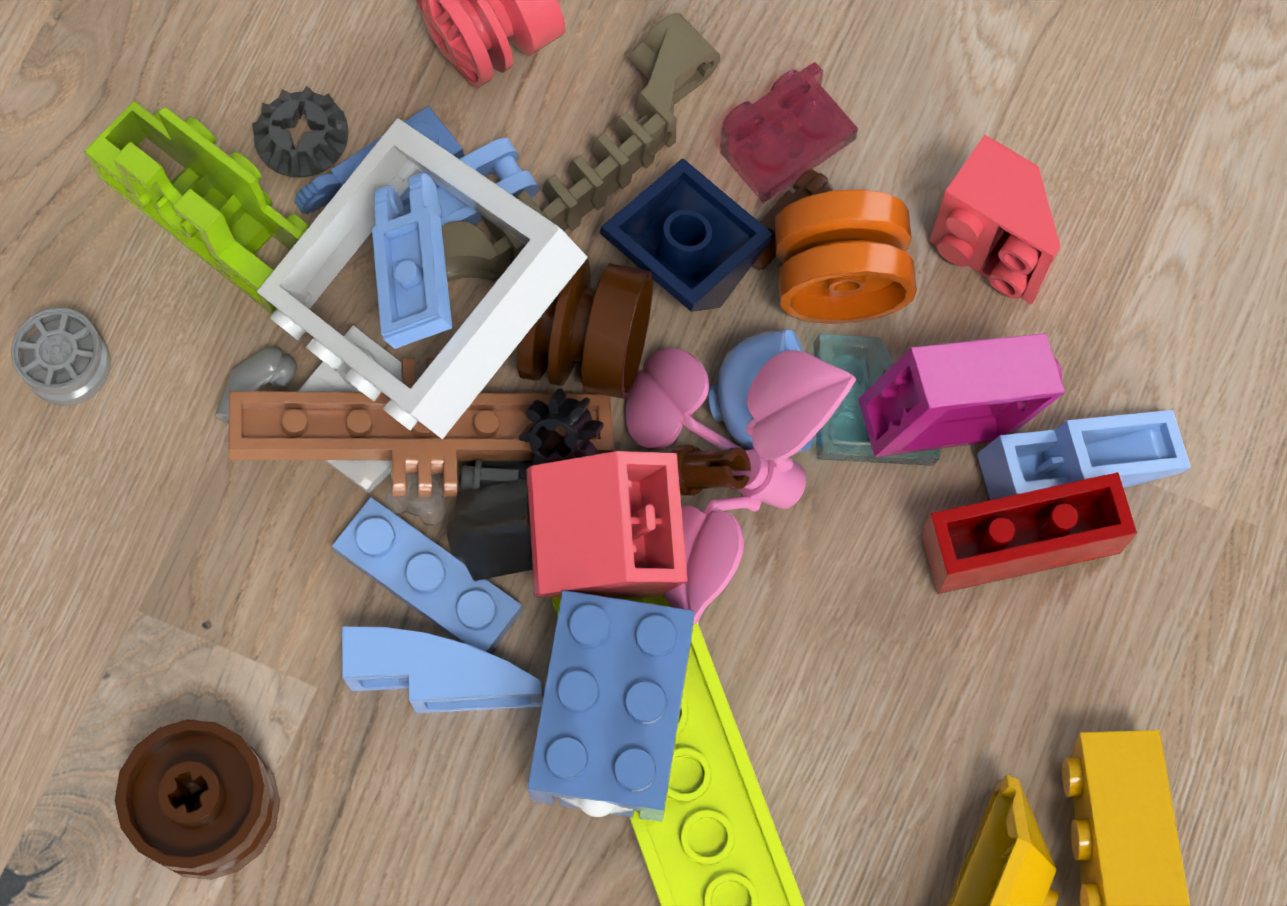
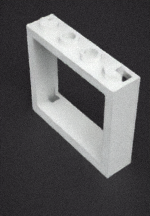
M397 118L263 283L257 293L276 307V310L269 318L299 341L306 332L313 336V339L306 348L335 371L343 361L352 367L344 378L373 401L377 399L381 392L387 395L390 401L383 410L411 431L419 421L443 439L588 257L559 226ZM426 172L433 179V182L526 246L410 389L309 309L371 234L372 227L376 226L374 211L375 190L391 185L398 192V195L401 196L409 187L408 180H410L411 176Z

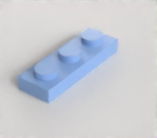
M370 497L332 545L337 555L456 641L469 644L491 654L523 612V607L519 602L372 497Z

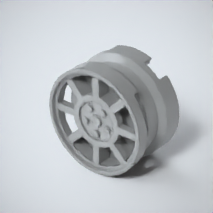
M50 308L32 315L19 327L12 342L11 357L17 373L31 390L47 403L58 406L82 403L93 397L103 387L109 376L111 358L107 345L97 333L93 324L84 315L72 309ZM36 326L38 329L30 336L27 342H23L27 333Z

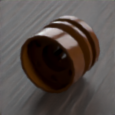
M586 259L518 344L517 369L520 378L539 381L548 367L550 384L563 386L569 378L576 361H580L584 391L621 399L628 398L639 370L649 326L653 296L652 272L608 263L598 281L596 289L591 288L589 260Z

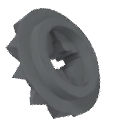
M308 86L302 92L289 93L282 89L279 98L270 104L262 103L261 114L257 122L252 123L254 146L261 160L273 171L289 177H309L327 170L341 157L348 141V124L344 111L338 107L330 94L323 96L314 93ZM302 115H306L309 128L314 130V132H304L301 141H298L297 149H295L290 131L286 130V128L296 127L298 119H301Z

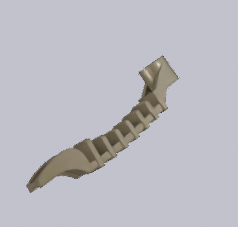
M673 13L662 19L652 28L644 41L630 53L629 59L649 79V83L638 95L636 109L640 119L636 121L626 111L615 122L614 131L622 145L617 147L605 132L597 137L591 151L599 165L592 169L581 155L574 158L568 166L567 173L575 185L568 190L555 174L548 178L543 185L542 192L550 204L540 210L526 190L516 196L517 199L559 226L563 231L568 228L571 231L578 228L582 217L594 208L598 211L604 207L607 196L619 186L622 189L627 187L631 183L632 174L642 166L648 168L653 164L655 154L664 145L671 147L676 143L677 118L673 114L675 104L705 82L718 66L720 54L680 13ZM482 215V220L497 240L494 244H491L479 227L470 222H448L442 225L447 282L462 278H480L494 282L502 276L526 245Z

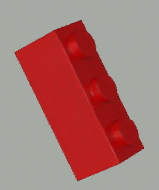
M1119 472L930 513L921 533V538L938 595L1121 554L1135 537L1137 530Z

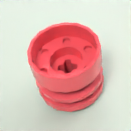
M416 0L426 28L438 49L452 63L461 76L476 88H480L491 81L494 77L493 68L504 73L514 65L512 50L508 40L521 53L531 56L565 33L564 17L558 0Z

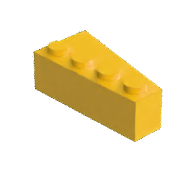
M1160 730L1080 732L1071 756L1064 757L1062 762L1064 793L1066 797H1073L1075 819L1072 820L1071 845L1075 860H1079L1081 879L1080 906H1190Z

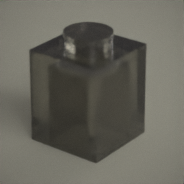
M527 478L457 493L454 520L449 521L447 524V538L452 554L455 558L462 557L473 581L533 570Z

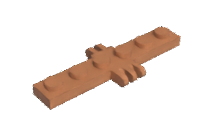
M402 358V380L400 381L410 389L417 382L415 358ZM427 358L426 369L435 358ZM229 391V460L391 461L392 497H405L407 491L406 474H417L418 497H431V474H442L441 489L443 497H457V461H533L535 454L531 449L530 442L519 440V435L525 427L534 423L525 412L536 399L548 406L553 394L479 393L446 436L441 439L419 421L410 431L384 411L383 408L390 401V398L383 392L373 401L362 392ZM566 394V398L578 401L588 397L590 403L587 408L591 413L592 420H597L604 424L598 436L589 440L597 449L594 455L614 452L610 396L601 394ZM561 426L555 429L563 437L568 433Z

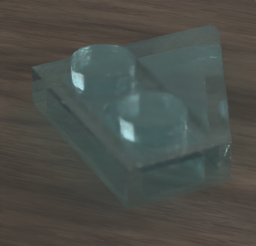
M819 334L813 343L814 356L852 374L856 381L833 415L816 433L817 460L933 466L940 459V449L874 457L858 398L893 365V361L881 339L878 337Z

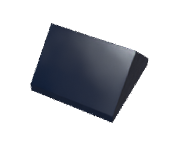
M683 158L603 224L600 229V234L640 269L651 271L652 279L691 312L721 308L773 237V233Z

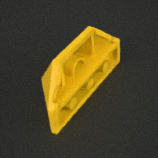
M1006 774L996 784L946 906H1056L1059 892L1051 889L1050 886L1057 869L1019 779Z

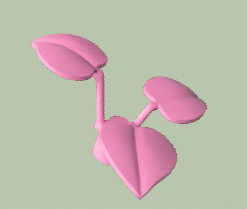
M664 348L654 352L646 359L643 369L637 373L626 405V426L631 438L638 445L649 450L664 449L677 439L684 425L691 432L722 450L736 447L741 448L691 416L703 404L709 392L707 372L696 357L680 349ZM789 350L772 357L754 378L747 396V407L754 419L746 425V432L753 439L754 448L750 450L743 449L750 459L751 471H732L733 476L746 475L750 477L747 485L742 489H738L743 496L713 499L706 506L705 512L690 505L681 507L688 582L663 595L671 607L695 611L694 625H697L707 606L731 581L743 554L744 537L741 526L733 515L724 511L746 508L756 512L759 510L761 502L777 509H788L799 501L805 490L806 474L803 467L789 457L802 449L833 415L856 381L852 374L832 366L809 353Z

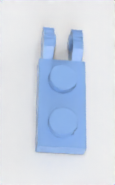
M426 172L411 176L410 180H408L411 212L404 215L405 211L398 192L391 185L375 190L376 193H374L376 226L372 227L380 328L383 340L394 349L452 329L440 218L442 215L439 203L440 198L433 179Z

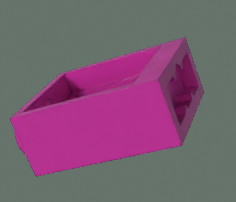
M1043 333L911 347L858 398L874 457L990 443L1000 435L1014 434L1063 395L1065 389L1062 383L1060 364L1053 355L1047 334Z

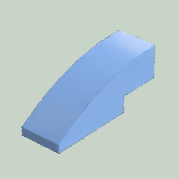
M1173 410L1067 420L1055 430L1000 435L977 453L990 500L1119 472L1123 488L1180 474L1191 468Z
M342 627V678L351 691L409 688V701L416 713L542 707L544 691L541 680L512 663L469 644L429 633L388 627Z

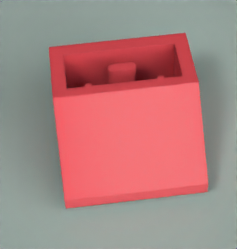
M984 135L945 190L929 243L936 246L940 255L950 263L960 267L969 266L987 277L990 284L1001 294L1014 299L1020 297L1031 305L1039 295L1061 247L1040 169L1036 164L989 136Z
M614 451L533 465L526 469L535 597H561L562 591L565 590L603 597L655 598L688 582L677 453Z

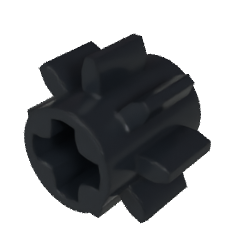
M558 388L551 396L548 406L537 399L531 404L525 413L534 423L525 427L519 435V440L530 442L531 449L535 454L532 463L538 465L542 462L550 463L573 459L574 456L579 458L595 454L597 449L589 440L598 436L604 424L603 422L592 420L591 413L587 408L590 403L588 397L581 401L566 398L563 389ZM558 426L565 428L568 432L564 437L556 432L555 429Z

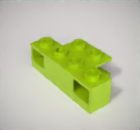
M133 101L84 150L97 176L272 314L276 307L257 293V291L274 270L257 258L255 254L272 236L291 250L310 226L295 214L290 213L285 218L270 207L272 200L261 189L258 182L262 178L259 170L242 154L234 151L228 156L215 146V137L197 119L188 116L183 121L165 106L152 115L137 102ZM145 138L184 167L171 182L163 167L137 147Z

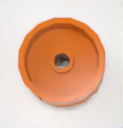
M863 189L834 190L802 198L787 205L775 216L774 237L776 256L783 262L778 273L780 307L789 316L806 322L824 324L856 323L892 314L903 309L914 300L917 291L914 260L906 252L912 239L909 209L901 199L885 192Z

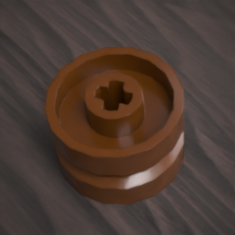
M189 719L158 728L134 747L119 772L114 800L120 828L139 853L182 877L207 880L239 872L263 852L276 829L280 806V797L274 773L252 746L240 735L216 722ZM201 794L200 802L202 806L194 811L193 802Z

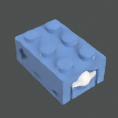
M562 591L527 787L531 801L554 805L556 798L560 799L561 806L582 809L584 813L592 817H603L613 814L633 818L634 811L640 812V819L663 822L695 611Z

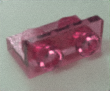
M813 62L800 72L796 69L786 72L773 84L767 95L753 104L747 101L738 105L723 121L720 153L763 204L797 181L805 171L813 170L856 140L857 126L821 86L824 71L816 62Z

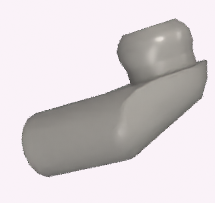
M264 347L234 367L228 378L215 416L229 423V391H257L268 382L277 388L289 385L297 370L294 358L283 355L281 348Z

